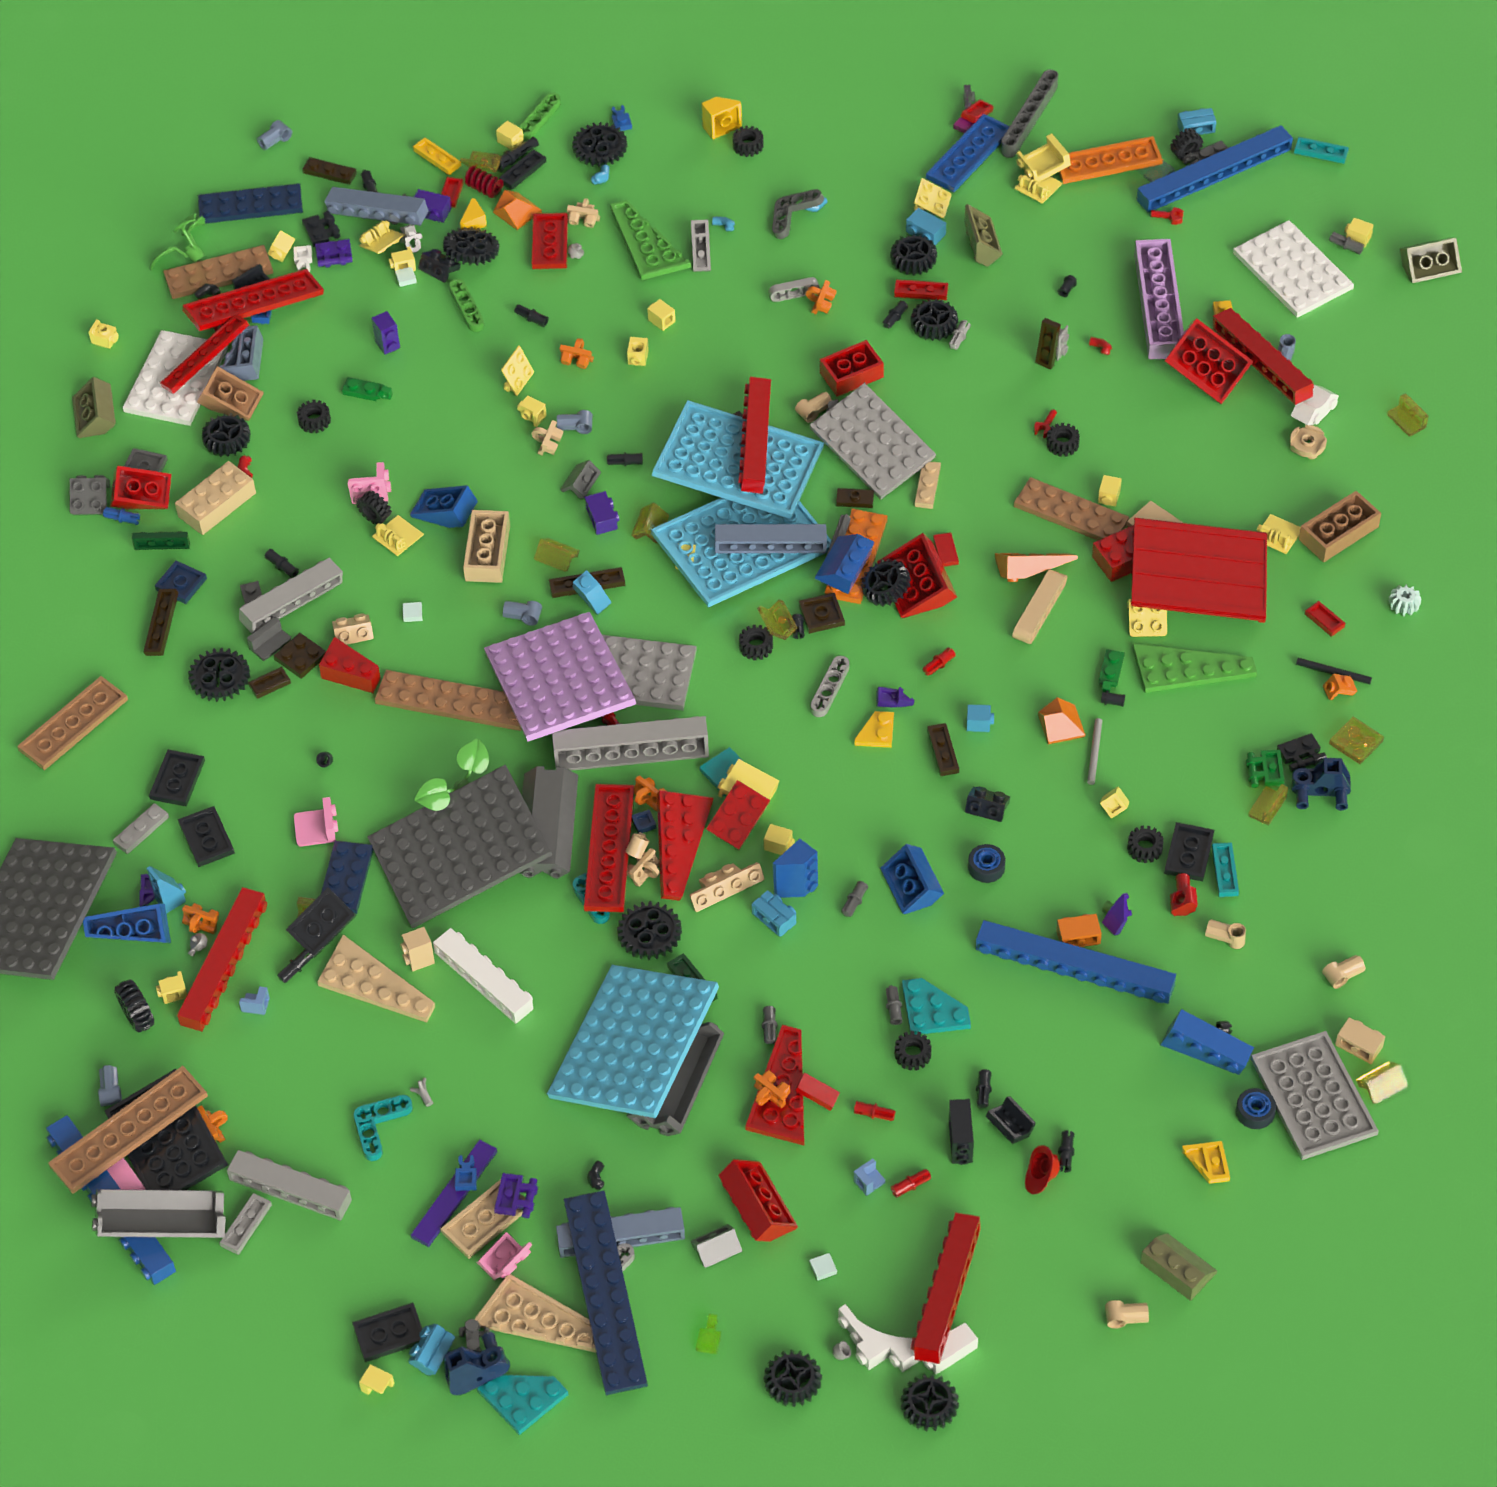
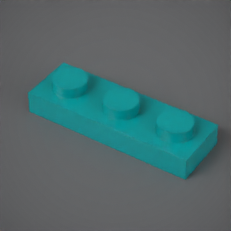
M1298 137L1294 153L1345 164L1349 147Z
M1232 843L1212 844L1218 895L1219 897L1239 896Z

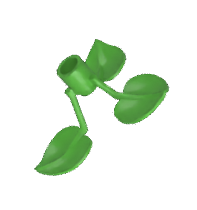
M194 213L181 222L173 231L176 233L181 229L183 232L181 235H185L190 244L185 248L186 252L175 246L167 248L155 257L150 267L151 271L159 258L172 251L179 252L185 258L189 256L194 263L205 255L197 246L190 233L193 228L205 225V218L203 216L195 220L197 213ZM189 222H193L190 226H188L185 229L186 224H188Z
M474 739L460 748L456 757L457 763L461 769L468 770V773L463 780L457 781L454 784V788L447 789V783L444 779H430L418 790L415 802L433 811H440L446 808L450 802L448 792H454L469 784L467 780L472 771L480 774L488 767L489 755L485 745L479 739Z

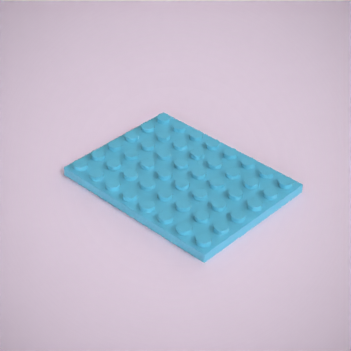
M687 400L653 469L652 476L791 519L821 454L824 442L768 425L766 474L763 494L741 491V484L738 483L739 472L742 473L739 470L740 459L743 460L740 457L741 446L744 447V445H741V436L745 434V432H742V423L746 419Z
M719 498L651 529L652 536L707 607H711L825 554L715 553V524H818L800 501L792 518L788 519L728 499ZM827 535V549H826V553L828 552L829 547H830V544H831V541H832V540L828 537V535ZM688 544L691 546V549L685 551L681 546ZM693 545H696L695 553L690 554L693 551Z
M611 965L547 1092L548 1097L555 1100L656 1118L719 988L717 982Z

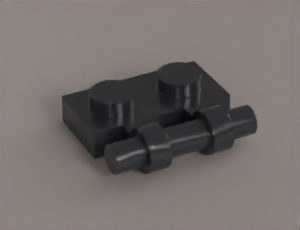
M329 211L323 213L324 218L322 219L319 218V215L302 219L303 226L313 247H316V243L329 242V237L340 238V229L338 225H335L334 216Z
M1312 733L1277 745V750H1280L1284 763L1293 762L1289 764L1291 772L1312 764L1317 765L1323 758H1327L1325 752L1318 754L1321 747Z

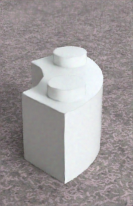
M1314 385L1313 397L1295 405L1291 417L1306 425L1318 424L1331 409L1336 407L1339 395L1322 386Z

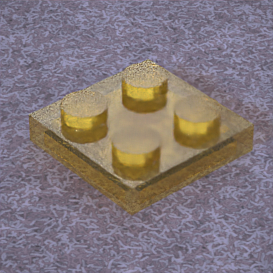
M1353 716L1330 739L1329 744L1358 764H1361L1384 741V736Z

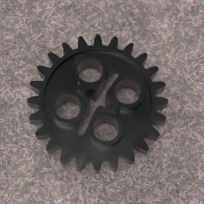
M600 122L599 125L593 123L592 127L586 125L587 129L581 128V132H576V136L573 137V153H575L576 158H579L580 162L585 160V165L589 162L592 167L595 164H598V167L601 164L607 165L608 162L614 164L613 160L619 161V157H624V153H626L627 137L624 136V131L620 132V127L615 129L614 124L609 126L608 123L602 125V122Z
M464 227V230L457 228V231L452 230L451 233H447V236H444L443 251L446 252V256H450L451 260L456 259V262L462 261L463 265L467 262L470 266L472 263L478 266L479 262L485 264V261L491 262V259L495 260V256H498L499 240H496V236H492V233H486V230L480 231V228L476 230L473 227L470 229Z
M214 648L211 654L206 651V656L200 654V660L194 659L195 665H190L191 671H188L191 688L195 690L196 695L200 694L202 699L207 696L208 701H211L212 698H215L216 702H218L219 698L226 701L227 696L233 699L234 693L240 695L239 689L245 690L244 684H248V679L250 678V668L247 660H244L243 655L238 656L237 651L231 654L230 648L226 652L223 651V648L219 652ZM221 662V671L219 673V663Z
M649 901L648 906H645L643 902H641V907L634 904V910L627 909V915L622 914V920L618 921V940L621 941V947L626 948L627 953L632 951L633 957L639 954L640 959L644 955L647 956L648 960L653 955L658 959V954H662L665 957V951L667 950L672 953V946L677 947V941L681 940V920H678V914H674L673 909L667 911L666 904L662 908L659 902L655 906H652L651 901Z

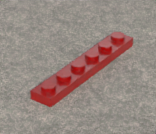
M235 314L160 382L162 388L172 394L177 392L249 326L247 320Z

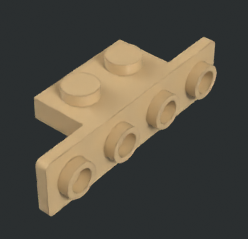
M756 862L741 870L734 864H727L716 872L706 874L703 878L699 879L702 889L689 895L694 910L698 912L763 881L765 878L761 865Z

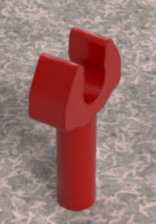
M1176 207L1171 212L1152 210L1151 217L1169 219L1172 225H1178L1182 223L1184 211Z
M1051 409L1044 422L1035 423V435L1040 430H1044L1043 438H1047L1050 424L1057 415L1056 410Z

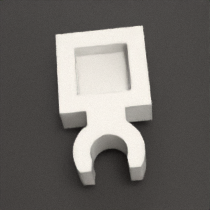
M311 246L294 247V262L297 264V271L305 267L310 272L309 263H312Z

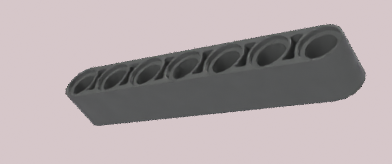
M1050 69L1043 73L1002 138L1001 153L1004 157L1012 158L1017 154L1056 92L1058 73L1055 70Z

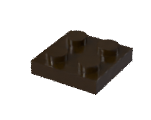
M835 593L799 601V607L809 634L845 626V620Z
M299 633L274 655V660L302 679L321 662L326 651Z

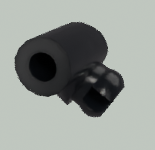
M204 284L194 294L200 300L206 294L213 296L221 294V290L217 285Z
M600 1161L594 1163L587 1175L590 1186L596 1190H601L605 1185L600 1177V1173L605 1166Z

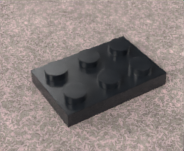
M168 749L150 791V800L187 807L204 765V756Z
M215 806L178 819L180 828L198 867L235 854Z
M1176 822L1164 874L1177 876L1178 874L1185 873L1189 875L1190 879L1203 882L1215 830Z
M327 887L286 930L315 958L357 915Z
M414 1303L352 1322L365 1362L413 1347L421 1339L419 1335L422 1331V1326Z

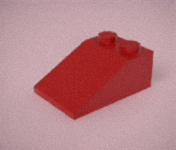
M117 466L114 471L110 507L123 509H168L172 474Z

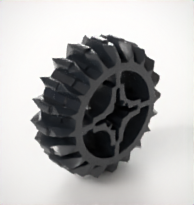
M913 234V236L906 235L905 238L900 237L891 248L890 257L892 265L895 266V269H899L900 273L905 272L906 275L912 273L914 276L915 273L920 275L922 272L927 273L936 263V245L933 244L932 240H928V237L922 238L921 235L915 236Z
M928 299L927 302L922 301L921 304H917L916 308H913L911 316L912 329H914L915 334H918L919 337L924 336L925 340L931 338L932 341L934 339L940 341L942 337L947 339L948 335L952 336L953 331L957 328L958 314L954 306H951L949 302L944 303V300L937 301L935 299L931 301Z
M224 413L221 417L217 415L216 419L211 418L210 422H206L202 430L203 444L214 456L217 454L220 457L223 455L229 457L230 454L236 456V452H242V448H247V444L250 443L251 432L249 425L245 422L244 418H240L239 415L233 416L232 413L229 416H226Z
M888 558L886 562L881 559L879 564L875 562L874 567H869L870 571L864 572L865 577L862 578L863 584H861L863 594L867 597L868 601L876 606L880 604V606L884 607L886 603L891 606L892 602L897 603V599H903V594L908 593L907 588L911 587V577L903 563L898 562L896 559L892 561Z
M129 979L115 986L116 998L133 1029L138 1033L150 1029L154 1025L153 1014L136 983Z
M791 1349L788 1355L783 1351L782 1357L775 1354L774 1361L769 1360L768 1367L765 1368V1389L769 1391L771 1398L775 1397L777 1403L783 1400L785 1407L788 1402H791L793 1407L796 1406V1402L803 1406L804 1400L806 1399L811 1402V1395L816 1396L818 1394L817 1389L821 1388L822 1374L820 1373V1366L816 1365L815 1359L810 1360L809 1353L802 1356L801 1350L798 1354H794V1351ZM785 1368L786 1371L783 1374H780V1377L776 1378L777 1374ZM810 1378L809 1382L803 1388H800V1385Z
M924 1374L921 1380L916 1376L914 1383L909 1381L908 1388L903 1389L904 1395L901 1396V1410L905 1411L904 1417L909 1418L910 1425L916 1423L917 1429L925 1426L924 1429L927 1432L929 1427H933V1430L936 1431L938 1425L944 1429L945 1422L951 1424L952 1417H956V1410L959 1409V1403L957 1402L959 1396L955 1394V1387H950L949 1380L943 1382L942 1376L935 1379L934 1374L931 1375V1378H927ZM930 1397H932V1403L930 1404V1408L928 1409V1401Z

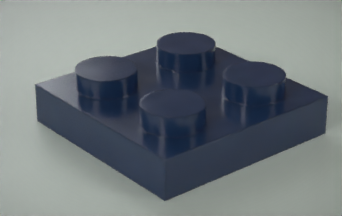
M175 561L156 583L155 590L177 589L179 592L177 600L187 604L207 580V576L205 573Z

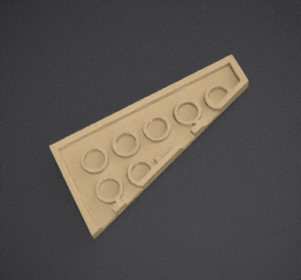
M344 935L318 980V986L424 1022H428L435 1008V1002Z
M511 1274L506 1276L474 1319L480 1323L481 1328L488 1327L494 1331L596 1353L588 1318Z

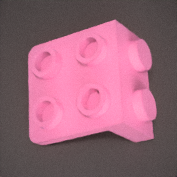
M384 462L377 463V477L348 479L352 504H357L358 500L368 491H374L375 494L378 493L380 497L384 498V501L388 502V492H391V481H387L389 480V470L385 469Z
M330 797L322 798V810L294 814L296 842L299 847L336 841L335 832H338L337 820L333 819V816H337L335 804L331 805Z
M506 1232L476 1263L493 1280L499 1277L503 1279L517 1267L515 1263L518 1264L521 1260L523 1261L531 1253L529 1248L532 1244L528 1242L521 1247Z

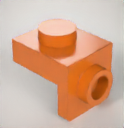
M1333 674L1323 684L1329 700H1333L1338 694L1353 696L1357 692L1351 676Z

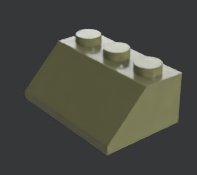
M967 204L965 206V226L967 229L966 233L971 242L970 246L974 252V259L979 264L982 263L988 267L1003 255L990 216Z
M1445 238L1400 248L1402 265L1411 283L1462 272L1456 238Z
M92 377L72 397L78 438L106 434L116 424L111 384Z
M1168 1233L1155 1237L1142 1251L1141 1264L1190 1301L1217 1273L1216 1269Z

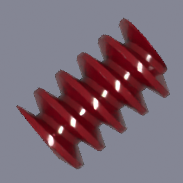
M474 165L470 166L466 172L465 184L468 187L481 192L483 195H487L489 198H494L501 192L503 188L502 179L498 180L496 176L493 177L492 174H487L486 171H482L481 168H477Z

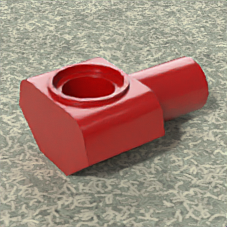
M1185 873L1178 874L1176 876L1177 891L1170 894L1171 913L1174 916H1186L1196 911L1198 905L1196 888L1190 886L1189 875Z

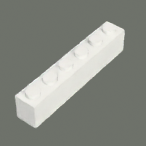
M450 928L433 942L435 954L515 1024L533 1010L532 996L527 991H522L515 980H510L506 977L504 971L499 967L496 968L486 955L482 956L473 944L467 943L461 933H456Z

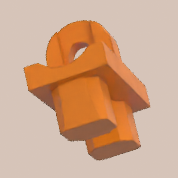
M825 280L821 289L813 286L807 289L806 297L815 302L812 313L817 314L818 310L828 313L832 303L824 300V298L833 301L837 292L829 287L830 281Z
M577 338L574 347L562 344L560 346L562 353L561 363L565 365H571L574 358L578 359L577 367L586 369L589 362L593 363L594 356H592L591 351L583 349L584 342L580 338Z
M641 776L636 777V785L634 787L635 802L638 805L647 803L657 812V793L659 790H666L664 788L657 790L654 780L650 777L646 779Z
M195 903L192 906L185 905L182 908L184 913L182 923L189 926V932L197 933L199 930L214 934L217 931L218 911L212 909L209 912H205L201 905Z
M769 1070L762 1075L757 1073L754 1076L756 1080L754 1087L760 1091L756 1096V1103L762 1106L770 1099L782 1108L786 1104L785 1098L790 1093V1086L785 1082H781L777 1087L774 1086L773 1083L776 1081V1076Z
M200 1105L198 1110L214 1139L220 1143L226 1140L219 1128L228 1120L226 1112L219 1110L211 1114L209 1110L205 1111L204 1107Z

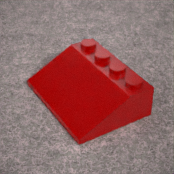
M1197 318L1190 323L1164 361L1220 404L1224 402L1253 363L1250 358Z
M924 533L881 558L885 562L888 558L892 561L896 559L898 562L903 563L909 571L911 587L907 588L908 593L903 594V599L899 598L897 603L894 602L901 618L943 607L957 598L933 542Z

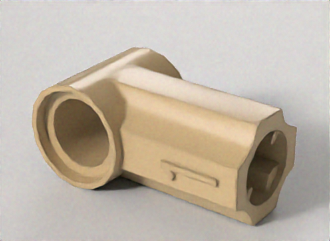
M823 392L809 401L803 399L798 402L795 411L807 423H810L817 418L818 413L828 408V403L832 399L827 392Z
M641 832L638 834L634 833L625 852L641 859L649 843L646 835Z
M1211 919L1208 922L1205 936L1227 942L1233 949H1240L1245 945L1246 928L1240 923L1229 925Z
M1355 955L1340 963L1332 962L1324 967L1322 973L1332 987L1337 989L1342 987L1348 979L1364 972L1366 967L1363 959Z
M1114 1300L1105 1304L1107 1326L1110 1328H1121L1129 1323H1147L1149 1321L1147 1303L1124 1304L1122 1301Z

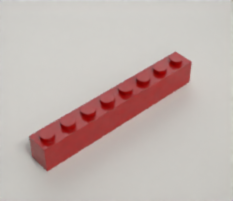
M1229 308L1213 316V330L1253 361L1251 365L1294 405L1313 397L1314 384L1312 380L1308 379L1300 369H1297L1290 360H1287L1279 350H1276L1269 341L1264 339L1258 331L1241 318L1239 313Z
M750 376L749 384L745 383L744 394H747V396H744L743 407H746V409H743L742 419H746V421L742 423V432H745V434L741 436V445H744V447L741 446L740 457L743 460L740 459L739 470L742 473L739 472L738 483L741 484V491L763 494L771 392V379Z
M242 887L177 1014L181 1026L202 1032L205 1025L210 1023L211 1013L213 1009L218 1007L219 998L226 991L227 982L230 976L234 975L238 960L242 959L246 944L250 943L252 932L258 927L261 914L265 913L267 909L264 893Z
M955 1212L953 1220L949 1221V1234L943 1240L944 1250L938 1256L937 1265L939 1267L938 1270L933 1272L932 1282L934 1283L933 1286L928 1288V1302L923 1304V1318L918 1320L916 1328L918 1334L917 1337H913L911 1343V1350H914L915 1360L936 1364L941 1362L980 1234L979 1216Z

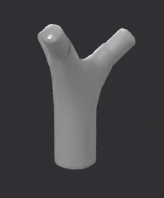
M423 1078L422 1081H418L419 1088H410V1091L419 1094L426 1107H429L433 1104V1101L426 1088L427 1079Z

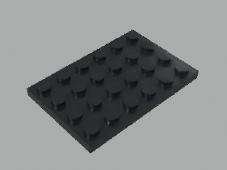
M176 1068L105 1110L108 1119L176 1071ZM196 1105L128 1154L146 1190H188L228 1166L225 1157Z

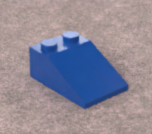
M468 485L425 489L410 516L448 528L463 527L478 500Z

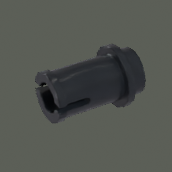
M1072 275L1066 276L1062 286L1058 289V294L1062 297H1067L1071 289L1077 285V279Z
M794 614L790 619L793 638L798 639V632L800 639L805 637L803 626L805 619L801 614Z
M1109 690L1102 692L1101 703L1124 707L1125 694L1109 693Z

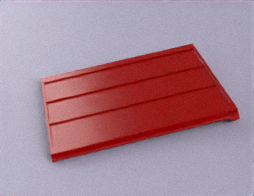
M1134 517L1131 606L1255 620L1265 623L1267 533Z

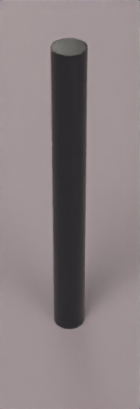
M1302 658L1297 659L1296 665L1332 675L1351 676L1353 680L1369 685L1372 681V677Z

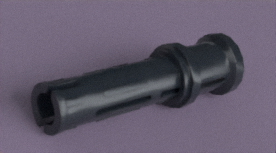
M531 137L513 150L505 151L499 158H494L492 162L495 169L502 172L508 165L515 164L516 159L539 146L538 140L535 137Z

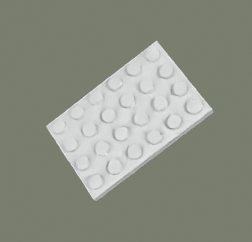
M1290 220L1233 249V254L1297 318L1353 289L1354 284Z
M161 330L123 406V411L125 413L191 426L201 405L197 401L215 368L220 366L228 345L177 392L172 394L162 388L160 382L207 339Z

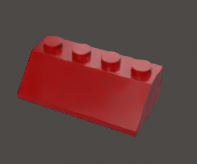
M733 1159L718 1175L723 1187L729 1193L732 1203L737 1207L742 1220L746 1223L751 1236L756 1241L770 1242L798 1228L761 1162Z

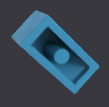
M587 570L573 581V589L597 615L611 604L601 585Z

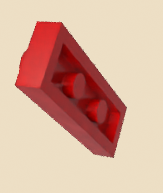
M896 280L894 297L947 301L948 283Z

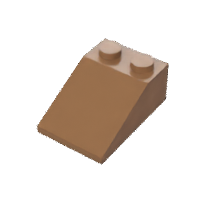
M217 366L197 403L211 411L221 414L225 413V415L232 413L233 416L239 415L240 418L249 421L264 392Z

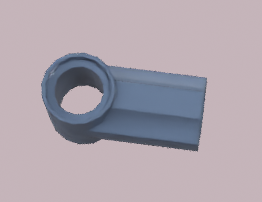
M276 120L272 123L270 130L257 138V142L263 150H267L280 140L283 142L289 140L292 136V129L282 121Z
M1290 334L1281 336L1278 350L1287 360L1291 361L1295 351L1296 339Z
M581 410L577 414H558L557 428L561 430H576L578 433L588 434L592 431L593 414L588 410Z
M506 601L503 606V617L519 619L527 625L534 626L538 623L542 605L536 601H528L526 604Z
M111 1065L103 1066L102 1069H99L100 1088L98 1093L100 1105H114L122 1101L121 1089L118 1083L117 1067Z

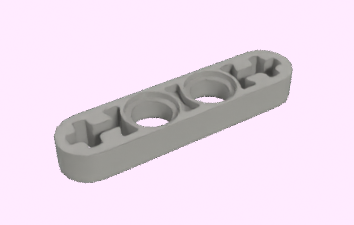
M837 656L833 659L811 702V713L814 716L823 717L828 713L849 671V659L847 657ZM834 676L837 677L839 680L836 682L829 681V678ZM827 690L830 691L832 694L829 696H824L821 693Z

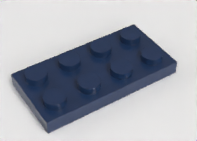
M335 841L321 893L329 887L355 914L358 913L374 850L373 846Z

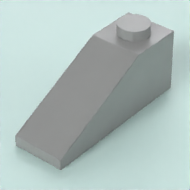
M708 219L691 220L693 271H711Z

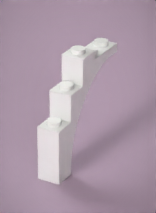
M846 1304L838 1309V1322L843 1329L847 1328L851 1333L850 1337L856 1344V1358L868 1370L889 1358L895 1368L898 1367L903 1373L920 1361L915 1360L914 1350H911L913 1338L887 1335L866 1326L854 1316ZM963 1323L949 1332L940 1364L923 1361L928 1370L932 1369L937 1375L975 1350L978 1346V1338L968 1325Z

